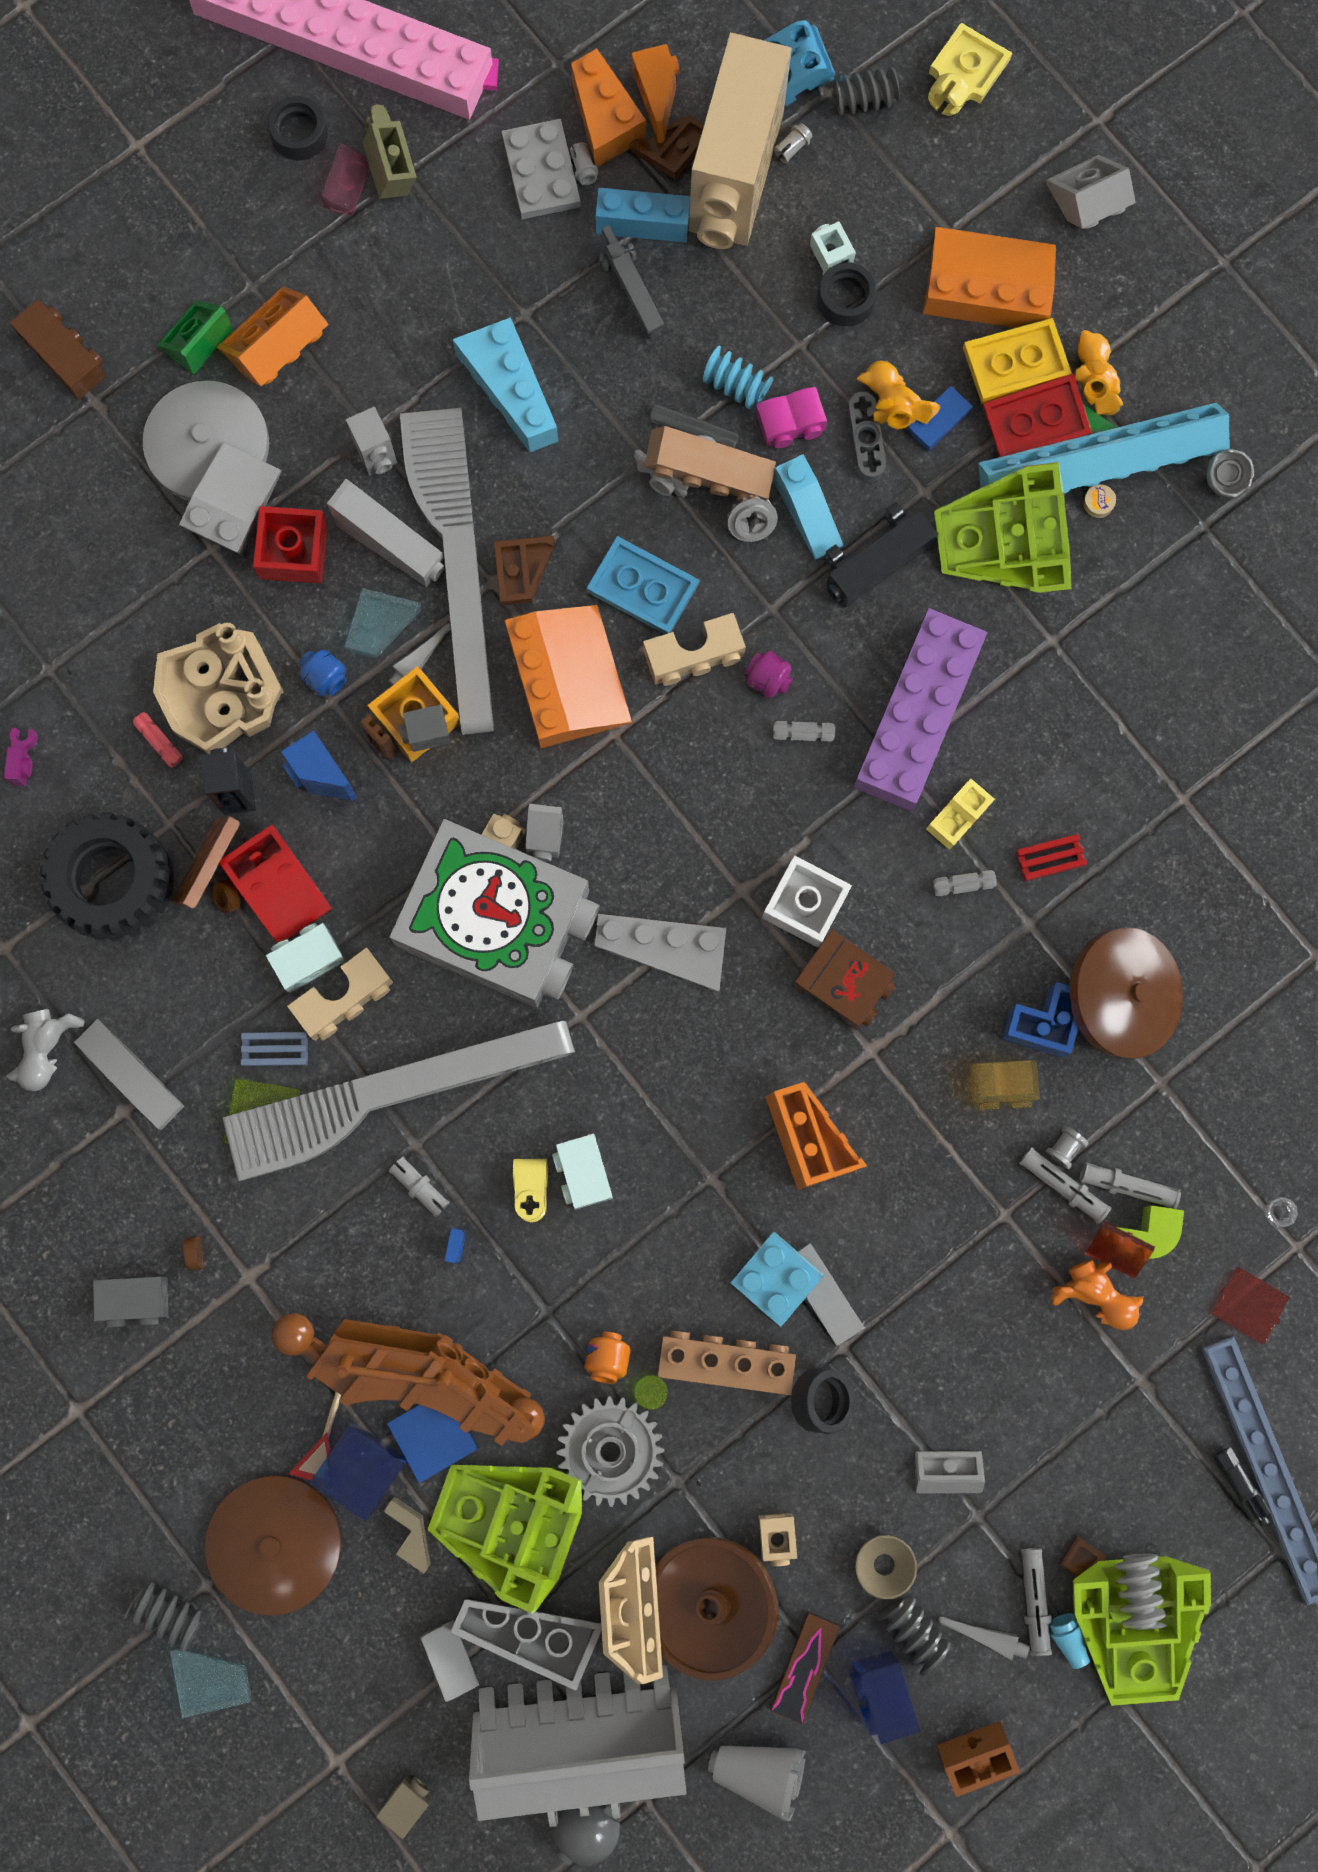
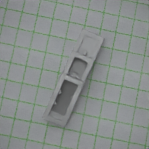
M96 1019L74 1042L94 1065L159 1130H162L184 1107L144 1063L99 1019Z

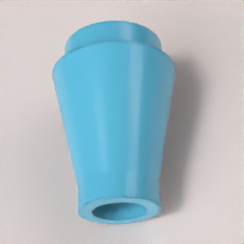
M1067 1613L1054 1618L1052 1623L1049 1624L1051 1628L1050 1636L1068 1660L1071 1668L1079 1669L1086 1666L1090 1659L1087 1654L1084 1636L1075 1615Z

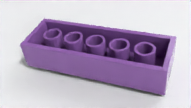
M928 609L853 788L910 812L913 811L988 632L933 609Z

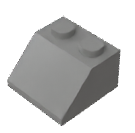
M1097 155L1046 180L1049 190L1067 221L1082 229L1094 227L1099 223V220L1121 214L1125 211L1126 207L1136 203L1129 168L1101 155Z

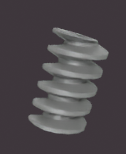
M1143 1553L1122 1556L1124 1561L1114 1566L1115 1569L1125 1571L1126 1575L1116 1579V1582L1126 1585L1127 1590L1118 1593V1597L1128 1599L1129 1604L1120 1607V1611L1131 1614V1618L1122 1621V1626L1140 1630L1165 1627V1624L1157 1622L1165 1617V1611L1155 1608L1163 1603V1597L1153 1593L1161 1589L1162 1585L1159 1581L1151 1579L1159 1575L1160 1569L1149 1565L1157 1561L1158 1555Z

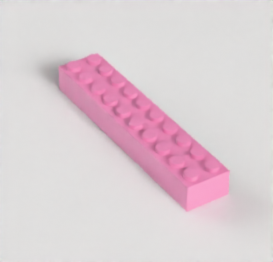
M189 0L194 15L470 120L483 92L484 81L492 66L491 48L365 0Z

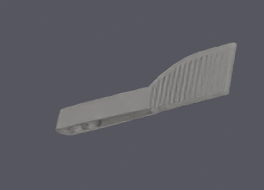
M462 407L400 413L404 463L411 492L425 520L443 540L462 735L494 732Z
M560 1021L355 1079L351 1082L334 1085L333 1087H327L326 1089L223 1117L238 1182L290 1168L324 1154L349 1136L370 1111L572 1055L575 1053L567 1022Z

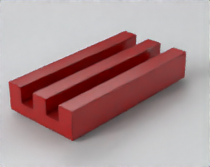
M1079 834L1018 849L1016 855L1024 882L1085 867L1088 863L1083 855L1084 850L1079 842ZM1070 844L1073 846L1069 850L1030 860L1025 859V856ZM1074 855L1077 861L1030 873L1028 867Z

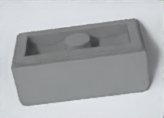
M982 1451L915 1452L916 1493L983 1492L985 1476Z
M454 1620L421 1635V1641L445 1702L453 1700L479 1686L461 1637L450 1633L455 1623Z

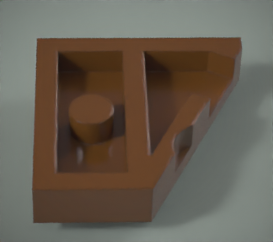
M691 115L684 116L676 120L674 124L667 126L664 142L658 143L655 136L643 142H639L636 139L630 143L631 152L677 180L695 159L704 123Z
M554 535L494 542L501 606L533 602L555 545Z

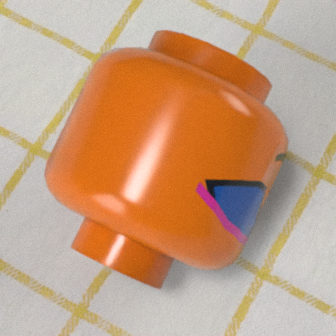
M602 1332L601 1337H595L589 1341L584 1368L591 1374L590 1378L600 1383L615 1384L617 1379H621L626 1375L631 1349L627 1343L621 1341L622 1336L620 1334Z

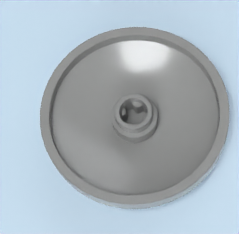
M217 381L188 383L166 394L152 409L143 432V451L151 472L167 491L187 501L191 500L192 495L223 443L264 462L267 461L269 453L268 428L257 405L241 390Z

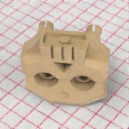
M219 623L196 634V642L157 654L153 693L173 732L181 739L207 754H210V751L213 749L226 747L243 733L251 737L270 727L274 707L280 695L284 693L253 632L237 630L231 623ZM202 666H209L207 673H199V669ZM243 671L249 680L247 682L238 680ZM222 707H230L227 715L220 714Z

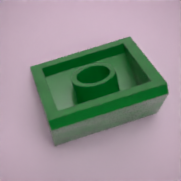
M196 300L156 346L194 375L215 352L216 347L229 336L233 328L226 311L221 306Z

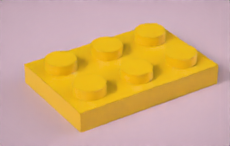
M1053 318L967 341L963 345L981 404L1072 374Z

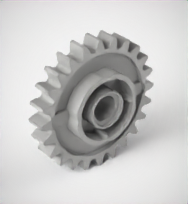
M608 1396L605 1405H602L599 1399L595 1398L594 1408H589L588 1405L583 1403V1415L572 1412L571 1416L575 1423H564L563 1427L569 1434L558 1437V1440L565 1444V1448L557 1450V1454L564 1456L566 1460L561 1462L558 1467L568 1469V1475L581 1480V1487L585 1491L583 1500L586 1501L591 1495L596 1496L597 1506L600 1505L603 1498L608 1499L610 1507H613L615 1498H620L621 1502L627 1505L628 1494H631L638 1500V1488L642 1487L649 1491L650 1486L647 1479H658V1475L653 1471V1467L663 1466V1462L657 1459L656 1455L663 1453L664 1448L657 1446L655 1443L662 1438V1434L652 1433L657 1422L647 1423L645 1420L649 1412L646 1410L638 1414L636 1412L637 1402L627 1408L625 1406V1397H622L617 1405L613 1403L611 1396ZM606 1442H614L620 1447L621 1452L616 1459L607 1460L602 1456L601 1447Z

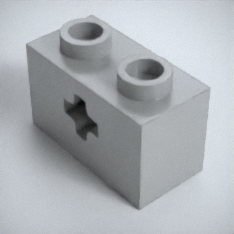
M375 406L346 419L353 443L369 476L374 473H385L394 464H397L391 439Z

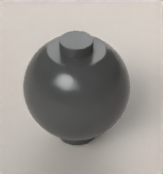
M611 1804L589 1807V1816L583 1817L580 1816V1808L558 1811L557 1827H551L552 1839L557 1846L554 1852L569 1866L573 1862L580 1866H591L602 1862L610 1856L620 1836L619 1819H613Z

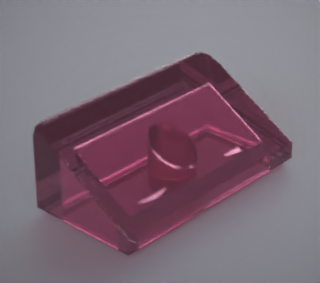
M339 144L321 199L324 208L353 216L370 167L366 156L344 144Z

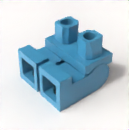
M797 21L763 40L792 47L785 106L796 101L795 96L805 89L811 91L817 86L821 88L833 81L836 74L819 31L814 24L810 26L808 21Z

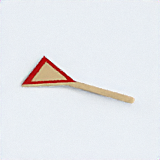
M335 1392L322 1438L290 1471V1475L337 1487L329 1436L341 1398L339 1393Z

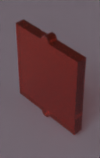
M1104 1221L1085 1254L1103 1263H1111L1112 1268L1136 1278L1152 1255L1155 1246L1133 1236L1131 1232H1125Z
M1238 1267L1228 1286L1222 1288L1223 1295L1212 1315L1264 1345L1275 1324L1280 1323L1279 1317L1290 1297Z

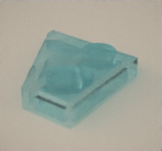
M362 588L345 644L346 650L377 658L419 614L422 608L421 603Z
M180 1649L170 1651L182 1719L252 1701L246 1665L190 1651L181 1653Z

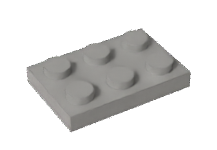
M561 119L502 131L521 219L581 207Z

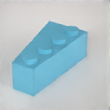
M511 317L453 339L457 358L466 366L476 383L489 396V400L496 409L498 408L508 425L529 452L558 442L556 423Z

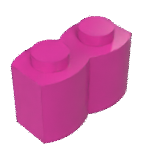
M816 387L802 389L787 396L771 398L756 405V415L767 447L784 448L790 445L796 438L814 439L819 437L822 431L826 430L827 419Z

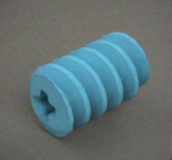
M719 345L713 351L706 364L703 382L710 384L714 381V389L718 391L725 387L724 395L730 397L735 393L736 402L741 403L746 399L745 407L752 409L766 395L773 382V377L770 376L763 382L762 376L764 371L762 370L758 371L754 376L751 375L752 364L741 369L742 358L739 357L734 363H731L732 352L728 351L723 357L719 356L721 346Z

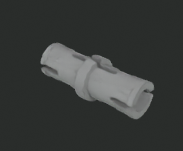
M405 1157L400 1158L397 1163L406 1173H403L395 1164L388 1172L409 1190L408 1195L412 1199L416 1197L434 1217H437L441 1210L433 1201H436L443 1209L450 1202L429 1183L431 1180L426 1175L422 1177L406 1161Z

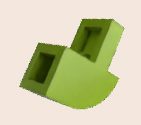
M1145 1206L1143 1207L1141 1231L1110 1227L1108 1228L1107 1241L1116 1242L1117 1249L1136 1251V1246L1138 1245V1259L1162 1257L1171 1252L1179 1242L1182 1233L1184 1210Z

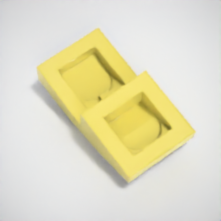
M970 779L929 824L926 830L950 850L995 799L975 781Z

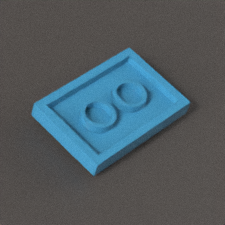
M617 536L586 589L587 593L657 631L668 634L674 629L697 589L700 580Z

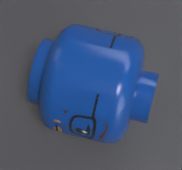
M326 649L318 650L315 653L311 650L299 662V665L302 666L299 672V679L318 696H333L346 683L345 665Z

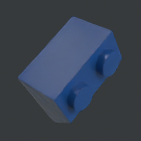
M312 731L281 751L287 760L282 763V766L297 788L303 784L308 793L349 801L358 798L315 731Z

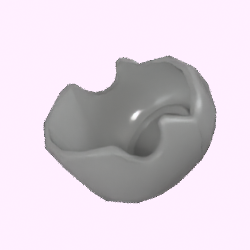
M1233 449L1216 454L1209 461L1206 470L1208 486L1215 494L1222 497H1237L1250 488L1254 476L1252 460L1244 452Z

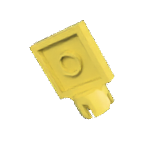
M961 23L930 67L929 74L936 78L928 96L930 104L938 111L944 101L948 102L949 104L942 112L943 115L947 116L958 113L968 100H974L980 104L1010 61L1012 52Z

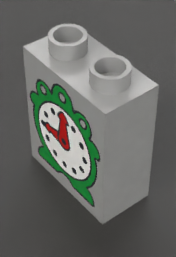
M443 819L389 938L397 948L538 1009L544 994L557 1000L562 995L574 964L560 957L570 935L585 941L596 919L600 905L587 900L589 894L588 880Z

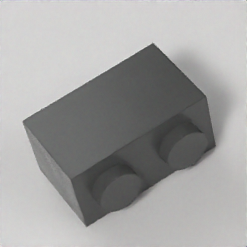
M168 1277L93 1281L94 1321H105V1327L125 1326V1319H138V1325L159 1324V1317H169Z

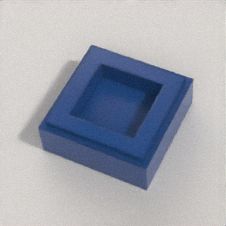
M451 1228L445 1261L458 1264L461 1262L466 1237L464 1230Z

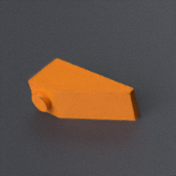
M667 44L632 53L633 75L658 143L664 142L676 91L675 75L680 74L676 55L671 56Z

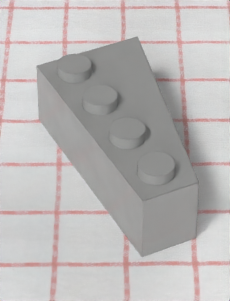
M465 1599L450 1633L576 1691L600 1636L602 1626L600 1622L538 1611L530 1613L521 1608Z

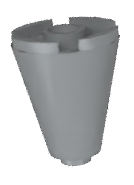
M722 1745L718 1752H712L708 1772L713 1773L714 1782L781 1820L789 1822L795 1810L794 1807H790L791 1800H795L796 1797L798 1798L805 1767V1759L803 1757L806 1754V1750L799 1748Z

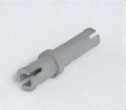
M1031 1147L1019 1162L1021 1166L1023 1165L1044 1183L1069 1200L1068 1204L1071 1207L1077 1206L1094 1219L1096 1223L1100 1224L1110 1212L1111 1207L1090 1193L1088 1186L1084 1183L1082 1185L1078 1184L1057 1166L1037 1153L1034 1148Z
M1085 1162L1080 1172L1079 1180L1081 1183L1107 1189V1193L1113 1195L1118 1192L1171 1209L1177 1208L1181 1198L1180 1189L1124 1174L1118 1168L1110 1170Z
M1042 1548L1021 1549L1027 1615L1024 1616V1621L1029 1627L1031 1656L1052 1655L1049 1623H1052V1616L1048 1614ZM1032 1569H1035L1037 1598L1034 1597ZM1035 1606L1039 1607L1040 1635L1037 1630Z

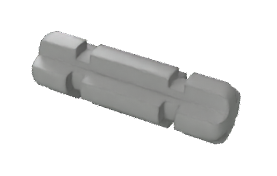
M775 721L773 725V738L786 740L787 737H791V740L816 741L817 738H821V741L831 742L835 738V725L833 723L817 725V722L792 721V724H787V721Z
M993 870L982 871L979 875H977V872L951 876L950 879L941 877L934 879L933 890L936 896L948 895L949 892L958 894L978 891L981 887L983 890L992 889L996 886L997 880Z

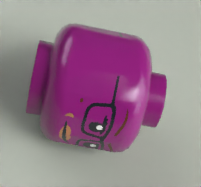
M766 651L763 654L758 652L745 670V674L748 675V685L767 698H773L778 692L784 695L794 680L789 677L792 670L791 665L772 651Z

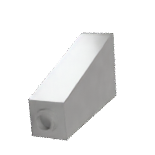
M347 479L344 480L327 503L335 525L425 587L432 580L434 582L437 581L445 569L442 552Z

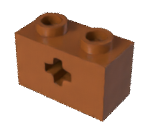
M1001 1721L937 1745L956 1797L1021 1773Z

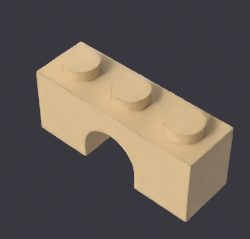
M734 613L703 622V634L706 643L702 648L695 651H688L680 647L674 632L643 641V652L654 684L672 685L679 682L682 676L693 673V676H700L708 673L713 666L723 664L726 667L740 662L741 657L745 655L746 646Z
M367 947L341 966L349 980V989L341 999L335 1001L326 1000L313 987L287 1006L313 1040L329 1038L338 1030L337 1024L345 1018L348 1021L354 1019L364 1011L362 1007L372 998L374 1001H377L390 991L388 986L393 981Z

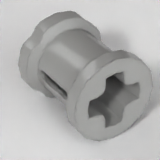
M1064 1126L1062 1128L1063 1134L1052 1148H1047L1045 1153L1054 1162L1069 1170L1072 1166V1159L1081 1147L1085 1148L1089 1143L1078 1132L1068 1126Z

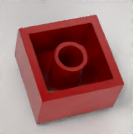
M259 506L253 564L259 579L322 584L328 522L323 510Z

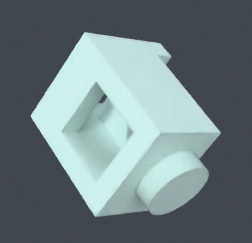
M840 222L832 225L824 224L812 233L810 247L823 270V275L830 267L839 263H854L856 252Z

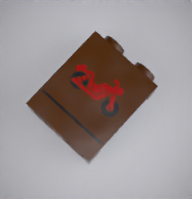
M832 929L797 978L793 987L802 993L806 990L852 1022L853 1025L851 1027L857 1030L861 1024L867 1027L878 1012L873 1007L879 998L886 1001L896 985L891 981L896 973Z

